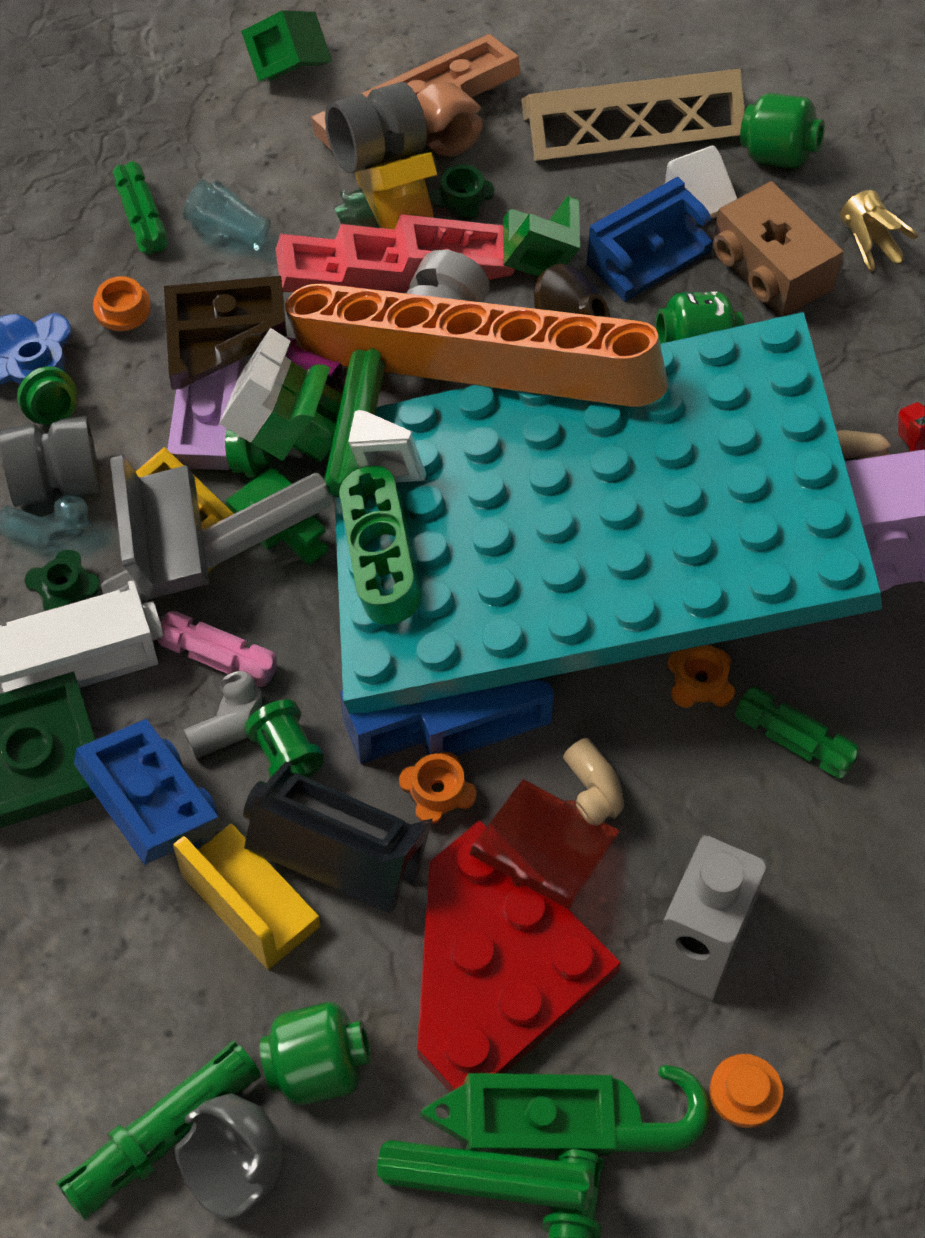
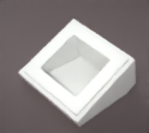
M709 146L681 156L668 163L665 183L678 176L685 183L684 187L706 207L712 219L718 216L719 208L737 199L722 157L715 146Z
M355 411L348 443L358 467H384L393 474L396 482L424 481L426 472L411 431L366 411Z

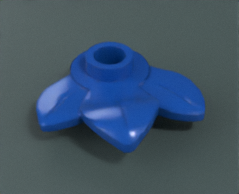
M55 312L33 323L25 316L18 314L0 316V385L11 381L21 384L22 380L29 373L41 367L51 366L65 371V354L62 348L72 336V328L66 317Z

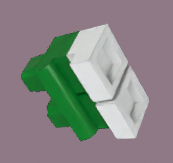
M270 328L242 369L219 424L282 461L291 448L294 447L320 463L332 446L342 394L325 384L331 367L317 364L305 370L285 357L290 340Z

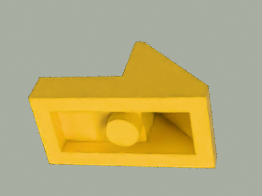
M431 152L411 155L394 161L390 160L380 163V165L354 172L357 183L380 228L395 230L401 214L434 217L424 180L425 178L437 175Z

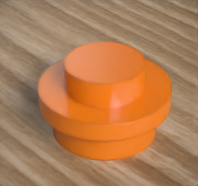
M119 276L110 278L99 286L93 300V311L96 320L103 327L113 331H128L137 328L147 320L151 312V302L147 291L136 280Z
M737 1054L726 1058L717 1066L710 1081L709 1094L714 1109L725 1121L737 1127L754 1128L764 1125L775 1116L782 1102L783 1086L777 1071L766 1060L751 1054Z

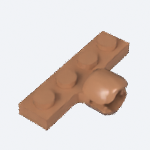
M487 34L361 94L368 98V95L374 89L399 82L408 84L415 92L423 109L427 131L426 145L437 155L453 157L463 154L470 149L477 141L482 130V118L476 114L480 111L481 106L472 97L484 91L492 90L499 86V84L520 75L519 56L491 34ZM325 111L311 117L314 135L331 149L326 133Z

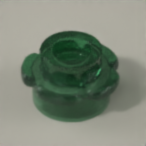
M362 188L347 195L344 190L340 192L343 203L334 206V209L341 224L380 228Z

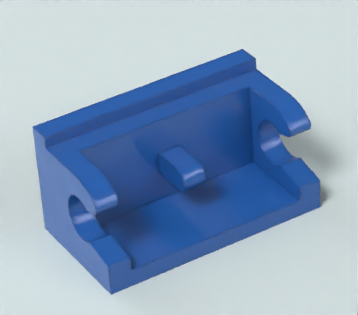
M678 176L590 225L586 264L624 302L711 252L713 241L703 229L696 225L695 221L704 226L712 221V217L706 207L684 187L685 183Z

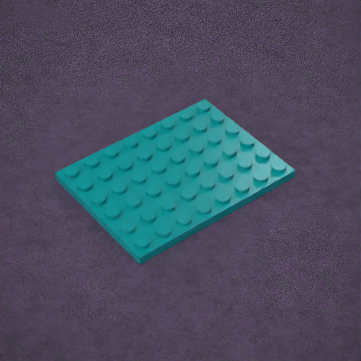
M804 312L660 344L669 383L667 392L659 400L641 407H629L480 385H472L377 407L375 416L411 431L426 472L424 481L396 482L403 500L422 599L418 609L412 616L396 624H379L367 616L355 587L341 500L335 497L343 702L349 714L375 712L882 610L879 584ZM375 494L368 496L366 505L368 512L379 511ZM377 536L367 543L364 550L368 552L382 551L394 542L395 536ZM392 575L380 576L384 585V596L392 594L393 585L395 584Z

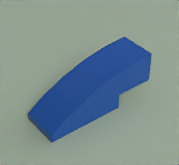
M529 680L375 712L349 714L343 702V691H340L344 725L359 762L363 764L421 743L426 755L451 752L458 756L551 724L554 692L549 682Z

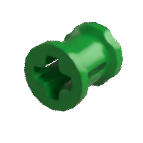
M290 699L278 700L263 706L245 722L244 730L250 741L259 743L270 764L268 768L269 778L274 775L285 761L291 763L290 772L298 773L307 778H310L319 771L324 764L323 752L318 745L309 742L299 723L302 713L297 703Z

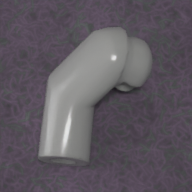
M236 671L225 676L220 683V690L224 696L217 715L183 729L195 760L248 737L244 730L245 722L254 712L261 708L263 703L261 689L255 686L254 678L249 673Z

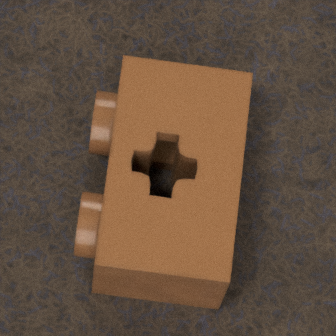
M772 181L718 210L712 248L723 264L731 266L749 284L756 298L766 302L780 317L787 316L834 290L844 251Z

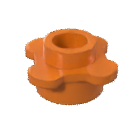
M710 645L674 651L668 659V668L674 673L675 686L671 690L672 700L684 708H689L696 702H712L718 707L730 704L734 698L735 689L728 683L731 658L728 653ZM697 674L707 677V680L700 682L695 676Z
M451 752L427 755L421 758L414 767L405 768L399 777L401 790L410 793L417 805L415 810L416 817L420 821L433 818L431 824H436L441 820L444 813L457 807L468 809L476 801L477 791L475 786L464 780V771L460 765V760ZM435 783H440L444 786V789L441 792H435L431 787Z

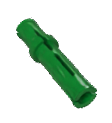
M231 1041L212 1060L161 1098L141 1117L135 1119L125 1128L118 1125L107 1134L109 1141L80 1166H77L66 1176L55 1182L77 1214L86 1221L107 1200L122 1188H125L138 1177L141 1181H144L155 1171L152 1165L180 1142L191 1130L193 1122L187 1124L185 1121L186 1115L198 1108L206 1100L231 1093L237 1095L239 1092H242L253 1082L261 1078L259 1069L248 1053L236 1041Z

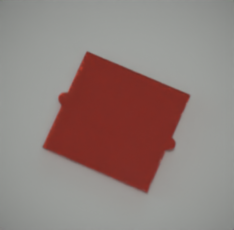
M522 779L473 844L469 855L513 878L512 882L515 886H527L561 906L570 909L616 840L619 830L604 822L600 825L589 824L580 814L575 801H563Z

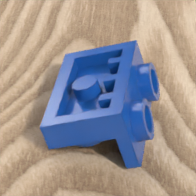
M147 719L76 748L75 767L144 865L173 852V844L183 836L197 850L213 839L218 821V812L211 795L204 788L196 787L182 768L181 758L175 746L168 739H161Z

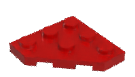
M480 820L429 861L417 1057L449 1092L462 1086L468 1073L505 1074L617 975L621 962Z

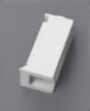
M134 580L128 582L129 590L113 591L6 622V626L0 625V684H2L3 692L72 671L75 672L79 687L81 688L158 665L153 640L160 639L164 634L154 602L150 601L141 604Z

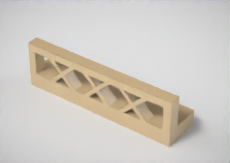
M741 68L534 93L521 99L524 121L530 120L534 161L740 136L741 123L745 113ZM728 96L731 125L712 127L696 113L707 98ZM696 100L691 107L682 102ZM670 103L684 116L671 133L660 134L644 118L654 105ZM644 106L639 114L630 109L631 107ZM618 109L632 123L620 139L607 140L591 125L602 111ZM592 112L586 121L577 115ZM566 116L580 128L567 146L546 148L543 118ZM690 120L700 128L683 131ZM637 127L649 135L630 138ZM585 133L596 141L577 144Z

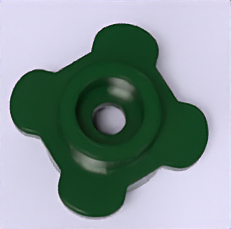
M464 164L454 165L443 172L440 179V188L431 191L430 202L435 208H447L461 220H473L478 217L479 207L483 202L494 197L495 188L490 181L484 180L483 174L477 168Z
M62 550L57 553L54 560L48 562L44 567H34L26 573L24 579L26 588L31 592L39 594L44 611L86 600L98 593L100 589L99 579L95 574L87 573L82 567L81 556L78 552ZM61 579L68 580L65 584L57 585V582Z

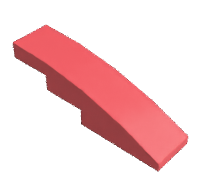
M401 214L395 230L341 224L335 239L280 234L276 246L278 272L282 278L283 292L292 293L303 286L311 284H330L397 293L407 292L410 289V283L420 262L426 254L434 250H451L469 257L485 271L489 280L512 276L515 269L503 265V225Z

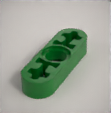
M381 466L362 467L353 471L344 479L339 491L355 587L364 610L372 621L384 625L396 624L412 616L418 609L422 599L403 500L394 476L388 469ZM375 494L379 511L369 513L366 507L367 497ZM377 536H395L394 542L382 551L368 552L364 550L367 543ZM391 574L395 583L393 585V593L384 596V585L380 576Z

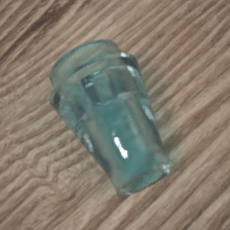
M206 180L199 181L191 191L183 211V218L192 224L193 231L242 244L255 251L264 242L271 224L270 220L259 215L219 181H215L212 184Z

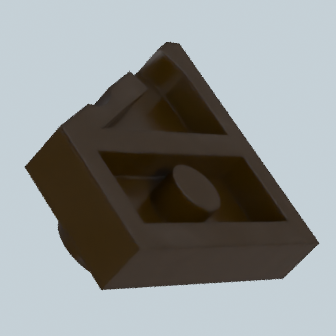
M281 276L164 286L168 369L172 390L182 389L254 353L270 328L284 337L287 336Z

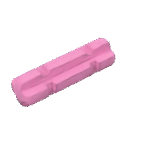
M169 611L165 614L161 622L164 636L158 639V643L161 646L177 653H182L186 649L189 651L187 657L227 674L236 671L247 672L253 676L255 686L258 687L268 685L278 664L277 655L273 651L253 644L250 648L245 647L247 640L203 622H199L196 626L192 625L194 618L177 611Z

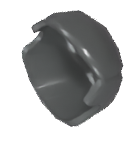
M231 1093L206 1100L198 1108L185 1116L187 1124L193 1122V1125L188 1134L176 1145L175 1158L186 1186L203 1208L220 1219L238 1218L271 1194L282 1173V1141L276 1126L260 1106Z

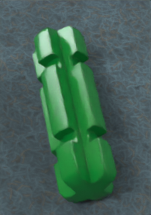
M130 161L126 165L118 164L113 170L115 186L119 196L122 198L121 202L132 232L135 233V240L139 251L149 256L155 251L163 252L168 246L167 233L162 221L158 217L159 212L150 188L144 180L145 175L141 165L134 161Z
M751 686L745 692L736 709L735 716L738 720L755 730H758L760 726L766 728L765 736L809 762L814 757L821 761L819 767L837 778H843L849 773L860 751L856 743L839 733L835 738L829 736L827 733L830 728L785 702L780 706L774 704L773 702L776 697L757 686Z

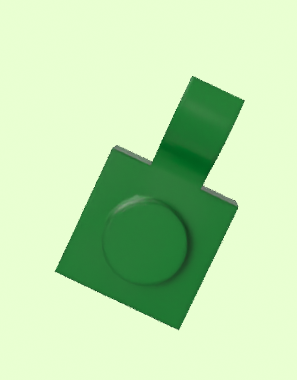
M271 466L225 500L226 506L235 514L292 485V483ZM313 515L260 542L268 550L280 540H283L308 565H311L328 551V547L318 539L325 533V528Z

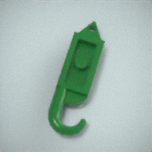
M669 1065L659 1067V1077L674 1082L681 1087L688 1102L685 1116L673 1123L642 1122L639 1105L632 1090L622 1080L613 1078L612 1075L468 1073L462 1086L424 1107L420 1113V1118L464 1143L467 1150L500 1154L557 1155L560 1151L568 1149L584 1150L597 1155H611L613 1152H674L690 1147L701 1138L709 1122L710 1104L705 1088L693 1074L681 1067ZM436 1109H445L448 1117L444 1119L438 1117Z

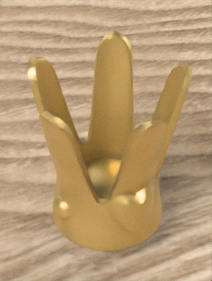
M866 190L855 196L851 195L840 213L841 221L854 233L870 273L875 270V262L870 251L873 241L893 263L902 264L904 255L888 230H899L911 239L919 237L913 229L886 209L878 193L873 190Z

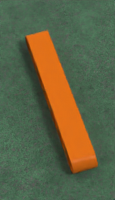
M330 284L303 286L294 291L285 302V311L299 347L333 362L342 363V366L349 367L350 357L357 349L368 351L370 348H374L381 353L380 360L385 364L384 372L629 407H641L652 404L667 392L669 385L657 329L651 324L642 321Z

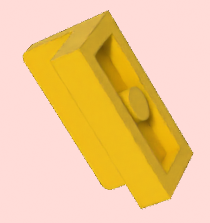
M232 823L198 850L183 836L173 844L182 877L267 970L321 927L319 915L263 856L244 848L246 838Z

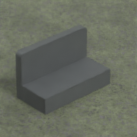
M124 455L110 458L122 563L148 600L209 584L195 477L188 466L185 465L139 478Z

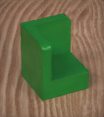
M281 10L241 31L258 82H271L302 66H323L331 62V56L316 12Z
M567 196L549 220L514 209H510L504 216V266L539 277L545 269L553 265H567L580 249L579 199Z

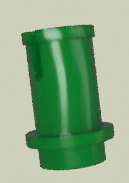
M568 1149L557 1153L556 1161L580 1163L589 1166L592 1173H594L595 1185L592 1202L588 1209L582 1211L552 1207L551 1214L543 1217L542 1229L548 1233V1238H600L602 1226L599 1222L595 1221L600 1174L603 1171L604 1160L598 1159L599 1156L597 1154L577 1149Z

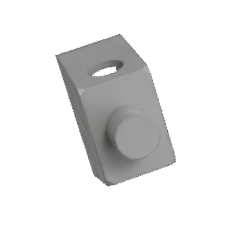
M703 835L666 913L647 974L712 1002L759 895L768 863L734 846ZM689 937L695 938L702 942L710 953H694L685 948L680 941L686 940Z

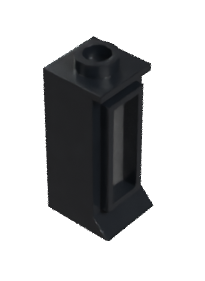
M286 761L267 782L260 780L254 785L243 810V817L250 820L245 849L391 914L396 907L402 881L405 880L413 883L418 876L433 818L408 824L405 820L298 773L290 772L291 763Z

